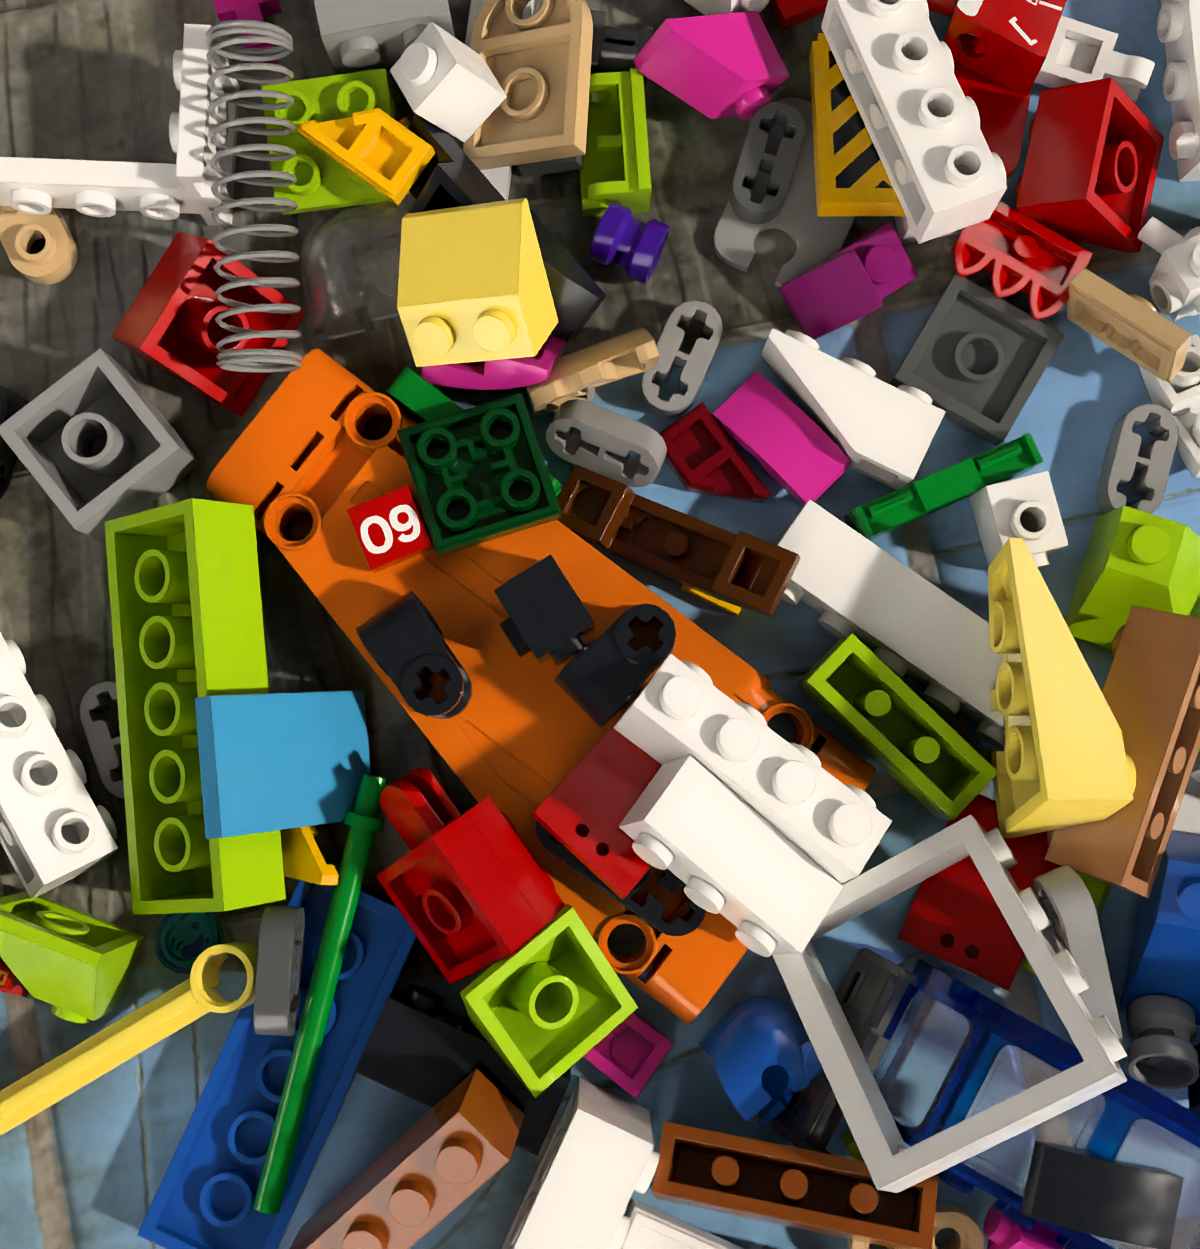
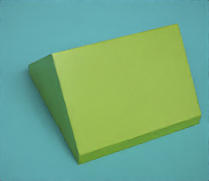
M569 904L564 905L553 920L513 953L499 959L460 992L471 1022L535 1098L638 1009V1006L582 920Z

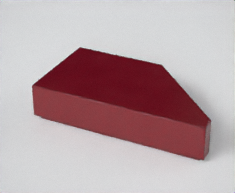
M703 402L659 433L667 447L665 462L688 492L762 503L770 497L771 493Z

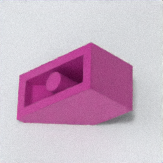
M758 11L666 19L633 60L640 73L710 119L737 115L741 120L752 118L760 107L772 102L771 95L790 76Z

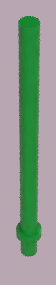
M363 773L354 811L347 810L344 824L350 827L338 870V884L334 886L253 1208L261 1213L277 1214L280 1212L375 832H382L385 818L379 816L381 812L380 794L388 784L389 779Z

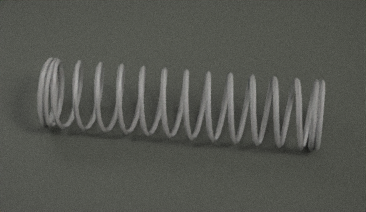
M256 20L222 21L212 25L205 33L207 37L206 43L210 48L206 54L207 61L217 70L207 81L208 88L218 96L210 104L208 111L210 116L220 123L209 133V138L215 146L221 149L212 157L210 164L217 173L223 176L215 181L210 188L215 197L225 202L219 205L211 215L216 223L227 229L218 233L212 241L217 249L229 255L221 258L213 268L218 275L232 282L221 285L214 294L222 303L236 308L221 312L215 318V321L220 327L239 334L225 337L216 344L217 349L221 352L216 356L219 359L216 364L221 369L238 372L273 373L294 371L303 366L300 362L303 358L299 353L278 349L228 350L223 345L233 341L261 337L295 339L302 335L299 331L246 329L229 325L223 322L222 318L255 311L298 313L301 308L295 304H247L227 299L221 295V292L247 285L268 288L298 287L300 282L295 278L288 277L248 279L225 273L220 269V266L242 259L287 263L295 262L300 257L294 252L278 250L239 252L222 246L219 240L238 233L263 237H291L297 235L299 231L294 226L283 224L236 226L221 220L218 214L233 207L265 212H286L295 210L298 205L293 200L278 197H255L234 200L220 194L217 188L219 185L233 180L260 186H289L294 184L297 178L287 172L272 170L244 171L232 174L219 168L216 161L228 154L254 160L283 161L294 158L297 155L296 151L288 146L257 143L228 147L217 141L215 135L225 128L258 135H285L293 132L296 128L292 122L275 117H244L227 121L216 115L215 107L227 101L246 108L279 110L292 106L295 101L290 95L273 90H243L223 94L214 85L216 78L222 75L249 83L280 84L290 81L294 74L284 66L271 63H242L222 68L213 59L214 53H217L218 55L241 61L263 62L286 57L293 51V38L282 27ZM237 33L263 35L240 36L226 39L221 42L214 39L222 35ZM257 42L271 43L279 46L257 49L230 45ZM272 70L285 73L287 76L261 78L235 73V71ZM255 96L284 99L287 102L257 103L237 98ZM243 124H276L286 126L287 128L261 129L243 126ZM267 150L286 152V154H258L245 151ZM254 177L283 178L284 180L255 179ZM261 204H280V205H261Z

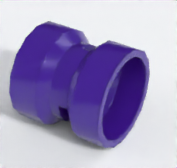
M612 201L596 230L588 258L590 261L603 267H609L616 263L626 270L628 278L646 285L662 255L669 236L670 226L656 219L646 222L640 219L636 220L631 208Z

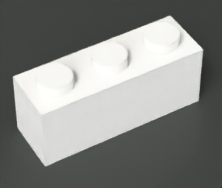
M691 754L664 763L618 826L634 840L632 848L641 859L660 870H670L686 884L684 893L692 902L710 913L722 914L737 927L735 931L736 938L748 949L764 957L802 954L843 888L838 881Z

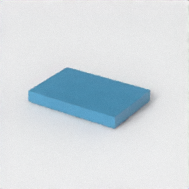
M364 690L217 695L195 698L206 839L342 822L345 820L347 810L354 811L363 773L371 774Z

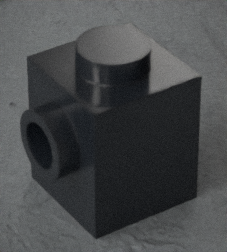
M551 554L494 590L510 616L499 623L520 658L532 650L540 664L552 657L558 666L576 656L590 643L585 635L595 629V622Z

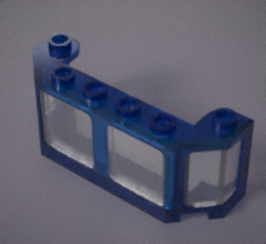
M919 958L912 972L917 976V987L909 983L883 1034L890 1041L872 1075L903 1141L909 1146H913L1084 1060L1074 1044ZM1126 1073L1124 1075L1128 1081L936 1174L943 1182L966 1195H971L976 1186L996 1197L997 1200L994 1204L996 1210L1020 1226L1032 1230L1038 1220L1029 1218L1020 1212L1035 1140L1091 1150L1113 1160L1162 1168L1184 1178L1170 1249H1200V1114ZM1038 1221L1058 1232L1055 1242L1064 1249H1157L1102 1238Z

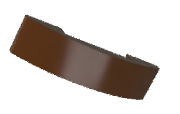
M574 465L557 499L562 512V517L557 520L583 540L681 585L770 617L773 616L801 558L795 552L740 530L736 535L637 495L628 485L579 465Z

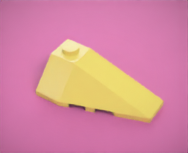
M1009 538L988 566L989 645L994 653H1002L1003 662L997 672L996 689H990L991 711H1000L1004 715V751H992V766L998 771L997 775L993 778L999 830L1003 838H1016L1107 819L1134 800L1133 792L1136 786V769L1132 758L1125 753L1122 731L1023 538Z

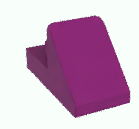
M889 221L873 228L781 285L778 289L802 333L815 340L883 306L881 299L914 280L918 275Z

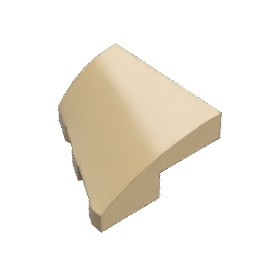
M638 328L561 356L546 381L525 386L535 418L557 411L560 404L567 400L579 399L589 401L594 399L595 387L656 368L660 355L652 335L646 329Z

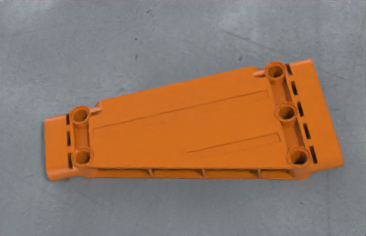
M321 349L311 350L300 361L303 366L289 373L216 465L207 480L206 491L218 501L254 505L255 529L276 545L476 801L479 803L490 796L498 809L510 818L520 841L536 864L549 874L554 883L555 891L564 904H569L574 908L613 970L623 974L686 1024H690L706 1007L748 950L735 936L737 927L722 914H713L706 911L701 924L689 934L670 936L660 932L546 849L538 838L536 819L531 816L621 718L641 689L614 717L600 728L554 681L556 676L574 657L558 666L552 657L540 664L532 650L520 658L499 623L510 616L494 590L551 554L595 622V629L585 635L589 642L596 638L598 639L632 606L645 603L656 605L669 614L675 625L676 639L674 649L671 652L672 655L680 661H689L702 668L711 677L713 686L734 702H743L755 708L763 715L767 723L777 714L788 717L796 728L794 743L810 749L818 737L820 741L813 748L812 752L819 758L821 767L840 782L856 786L865 791L875 775L876 768L811 720V717L803 708L787 702L771 690L772 684L756 669L558 520L437 557L434 547L432 550L376 573L371 571L347 509L408 485L430 535L397 430L419 423L400 410L390 397L376 392ZM377 415H386L392 418V427L386 436L378 440L363 438V428L369 419ZM301 512L311 513L313 526L310 533L304 539L289 541L286 535V525L295 514ZM410 590L417 595L442 630L445 636L444 640L464 667L472 682V697L468 706L459 715L450 719H437L426 716L410 707L391 678L380 668L368 652L356 631L357 627ZM639 621L632 624L630 629L635 639L630 648L636 652L644 646L650 648L653 652L660 649L662 644L658 639V632L662 626L656 621L648 626L642 625ZM655 671L642 683L643 687ZM433 673L428 678L432 689L425 697H431L444 702L448 698L444 686L452 679L451 677L443 678ZM551 834V837H552L555 841L559 842V841ZM652 866L650 876L645 885L630 897L642 904L648 891L663 904L662 919L669 921L675 914L685 917L691 909L686 902L685 887L681 886L675 893L669 892L655 881L665 870ZM621 924H633L639 927L645 935L641 949L630 956H622L615 953L608 944V937L611 931ZM666 944L667 946L665 947V949L662 951V953L656 959L654 964L651 966L646 976L643 977L641 974L652 962V960L663 947V945Z

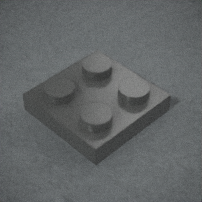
M955 273L889 384L896 388L899 385H908L925 392L932 398V405L946 411L945 417L991 444L998 446L1006 438L1065 335L1040 320H1033L1031 315L1001 298L996 299L993 293L965 277L958 278L957 273Z

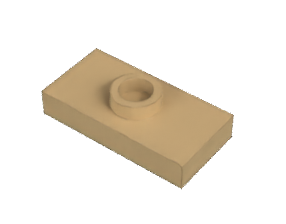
M1083 268L1069 283L1070 298L1067 302L1066 317L1069 321L1163 381L1170 382L1183 368L1192 334L1157 313L1155 307L1148 300L1136 294H1126L1086 268Z

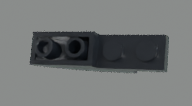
M421 116L413 118L408 129L430 144L435 154L409 190L416 199L409 213L505 201L504 197L446 131ZM529 207L559 321L551 334L564 339L565 342H569L575 339L607 295Z

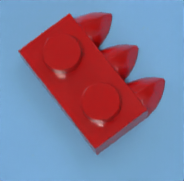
M999 201L988 220L963 228L950 252L954 253V265L958 278L972 275L982 269L991 275L992 289L996 299L1011 296L1018 291L1029 296V307L1033 320L1050 317L1063 308L1070 298L1069 283L1083 268L1087 267L1093 256V253Z

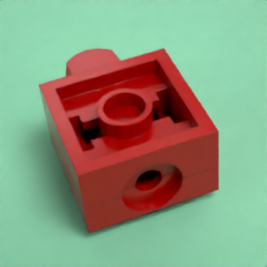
M421 767L412 769L404 774L401 780L394 781L383 788L380 794V806L411 851L377 874L376 878L449 984L513 953L553 920L565 904L555 891L551 877L543 868L536 864L518 838L515 826L510 818L498 809L490 796L461 815L429 769Z

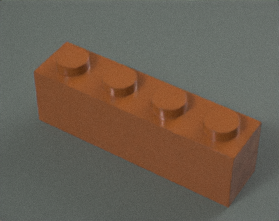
M476 1068L303 1224L289 1249L411 1248L510 1161L525 1114Z
M663 1122L658 1151L660 1157L651 1192L659 1200L894 1249H932L938 1175H934L899 1193L877 1190L869 1170L862 1160Z

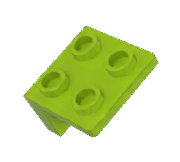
M386 68L289 81L280 84L261 85V90L283 92L290 95L295 101L292 106L286 109L264 110L265 117L288 120L296 128L293 132L285 135H267L268 144L288 146L293 148L297 154L289 160L270 161L272 171L287 172L297 178V181L292 185L273 186L274 197L287 198L295 201L298 205L295 210L280 212L281 214L289 215L390 201L302 138L297 131L300 124L305 121L315 120L319 123L353 117L355 112L377 108L395 120L402 119L401 96ZM262 97L263 103L287 102L284 99ZM266 124V129L287 128L282 125ZM269 151V154H286V152ZM272 177V180H284L283 178Z

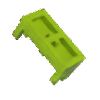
M630 68V71L590 74L586 155H584V169L579 170L583 217L603 216L612 201L631 208L632 214L649 213L651 175L643 74L637 68Z

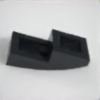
M1035 1140L1020 1213L1038 1221L1102 1238L1157 1249H1170L1184 1178L1162 1168L1109 1159L1088 1149Z

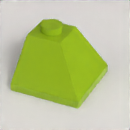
M1125 505L1096 518L1065 622L1075 640L1112 651L1113 640L1117 631L1126 624L1132 605L1200 618V537L1187 525Z
M27 891L0 897V957L32 997L52 1004L51 1012L57 1017L81 1024L89 1023L90 1020L95 1021L117 1009L146 936L42 895L30 899Z

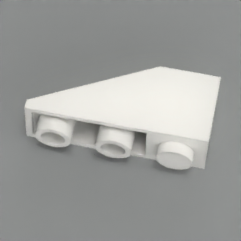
M772 328L761 355L803 411L850 458V468L895 490L902 489L914 479L946 411L932 405V398L915 387L899 385L896 388L876 378V372L869 365L859 360L844 357L840 361L818 350V343L801 332L787 330L785 333H782Z

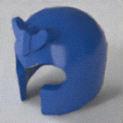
M750 996L735 1003L699 1042L700 1047L712 1057L723 1089L733 1106L746 1121H749L758 1113V1124L761 1129L787 1108L795 1092L808 1087L814 1077L824 1071L798 1012L785 1002L768 996Z

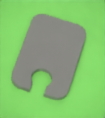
M796 97L784 98L779 101L794 106L803 116L806 125L805 137L794 174L779 215L767 223L749 224L735 214L729 199L717 224L713 238V247L718 258L732 267L747 272L755 254L754 241L760 233L768 229H779L790 235L794 242L795 253L792 259L782 266L774 284L777 287H780L841 249L856 217L817 216L812 108L810 102ZM773 124L771 130L767 132L768 141L765 153L776 156L780 141L784 138V127L781 125ZM758 171L755 185L752 189H749L751 191L750 201L762 204L764 197L769 195L766 193V187L770 174Z

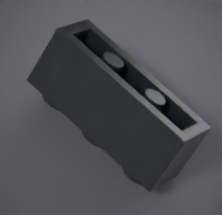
M410 984L406 991L396 987L384 1004L354 1072L433 1108L477 1068L525 1114L515 1146L538 1156L571 1080V1067L535 1098L471 1022L469 1015L465 1018L443 1008L445 999L427 988Z

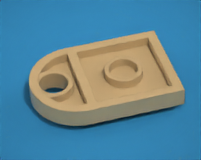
M486 0L473 25L470 48L483 57L507 97L465 143L463 142L464 153L479 170L586 155L593 21L585 0H543L538 12L527 19H522L523 11L531 0Z

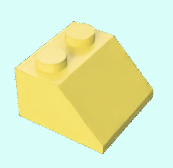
M527 198L408 213L402 218L397 310L416 367L535 357L559 321Z

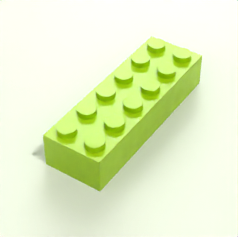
M190 498L106 521L104 524L133 915L225 912L286 900L280 830L225 838H205L195 698L217 695L269 694L254 505Z

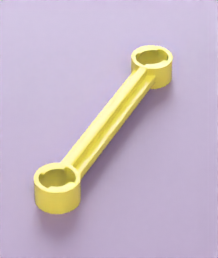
M231 942L207 948L195 960L190 978L0 1090V1136L210 1011L214 1013H227L254 1004L258 949L245 942ZM227 953L239 957L247 971L246 988L241 997L234 1001L223 998L216 990L221 985L219 971L223 962L229 958Z

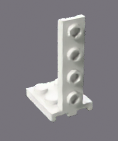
M184 24L183 50H175L173 55V77L175 86L180 91L179 112H172L170 115L169 137L174 153H177L176 164L0 157V206H11L15 210L33 215L49 214L52 208L76 209L82 214L103 218L114 216L116 211H140L147 217L159 220L177 219L180 213L201 214L207 225L221 226L213 220L211 215L219 205L225 203L215 197L210 188L215 181L223 177L210 164L212 157L221 151L209 138V133L215 126L220 124L210 116L208 111L210 104L218 98L208 88L207 84L210 76L217 71L208 63L206 57L210 48L207 46L205 33L211 25ZM214 53L213 59L218 66L222 68L230 66L226 57ZM222 75L214 81L215 88L223 94L240 90L237 80L226 75ZM224 101L215 107L216 115L227 121L237 119L239 105ZM225 128L215 135L217 141L228 147L237 145V130ZM228 154L216 161L217 166L222 170L232 174L235 173V155ZM228 181L219 185L217 188L218 192L223 196L234 199L235 181ZM233 208L221 211L218 214L219 218L232 224Z

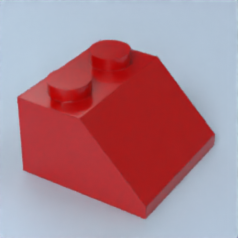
M1112 77L1041 90L1036 116L1029 126V148L1023 175L1019 178L1016 186V208L1022 214L1066 239L1127 253L1140 252L1142 241L1137 236L1147 223L1164 136Z
M178 232L111 337L161 371L242 417L269 373L229 371L221 369L216 364L219 361L216 356L221 353L217 349L216 344L225 337L239 334L220 327L215 321V318L221 312L236 308L222 303L214 294L221 285L232 282L218 275L213 268L221 258L229 255L217 249L209 238ZM238 260L220 266L222 271L231 275L248 279L259 278V276ZM247 285L221 292V295L227 299L253 305L294 304L276 289ZM302 309L298 313L255 311L231 315L222 318V321L229 325L260 331L296 330L306 312ZM251 338L224 344L223 347L228 350H284L290 339Z

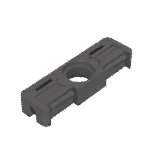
M862 948L857 952L836 993V997L873 1074L890 1041L883 1034L909 983L917 987L918 979L915 974L896 965L891 960L870 949ZM824 1071L815 1076L808 1087L793 1094L787 1108L772 1120V1127L797 1148L831 1154L826 1150V1147L843 1112Z

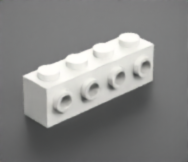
M828 0L821 29L918 244L988 220L1008 188L1006 185L1005 167L999 155L991 152L980 130V116L977 106L971 97H965L954 74V60L951 50L945 42H939L929 20L927 0Z
M0 632V843L30 899H33L103 864L118 849L114 841L117 839V829L106 808L102 805L95 806L84 786L87 782V776L81 760L73 750L68 749L65 751L54 731L56 728V718L51 705L43 695H34L24 676L26 664L19 647L11 639L4 640Z
M671 653L650 677L613 727L661 765L691 754L840 884L859 876L892 822L891 819L876 809L874 800L865 791L856 786L840 782L821 767L819 758L812 751L800 744L787 742L767 726L765 718L759 711L746 703L734 702L713 686L711 677L702 668L689 661H680Z

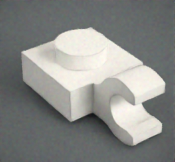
M1061 16L1046 59L1034 82L1050 88H1057L1112 77L1128 97L1136 103L1141 88L1145 89L1148 85L1155 63L1144 57L1113 51L1119 34Z

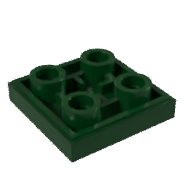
M522 393L397 430L437 557L562 517V512Z

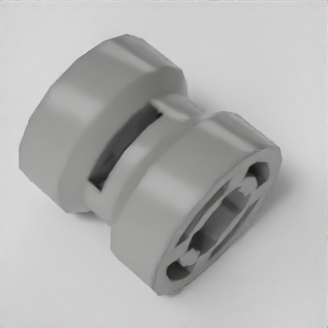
M1149 995L1139 997L1130 1002L1126 1008L1127 1031L1134 1041L1127 1049L1129 1074L1136 1081L1158 1089H1178L1195 1083L1199 1078L1197 1051L1190 1044L1196 1036L1195 1011L1193 1008L1178 998L1166 995Z

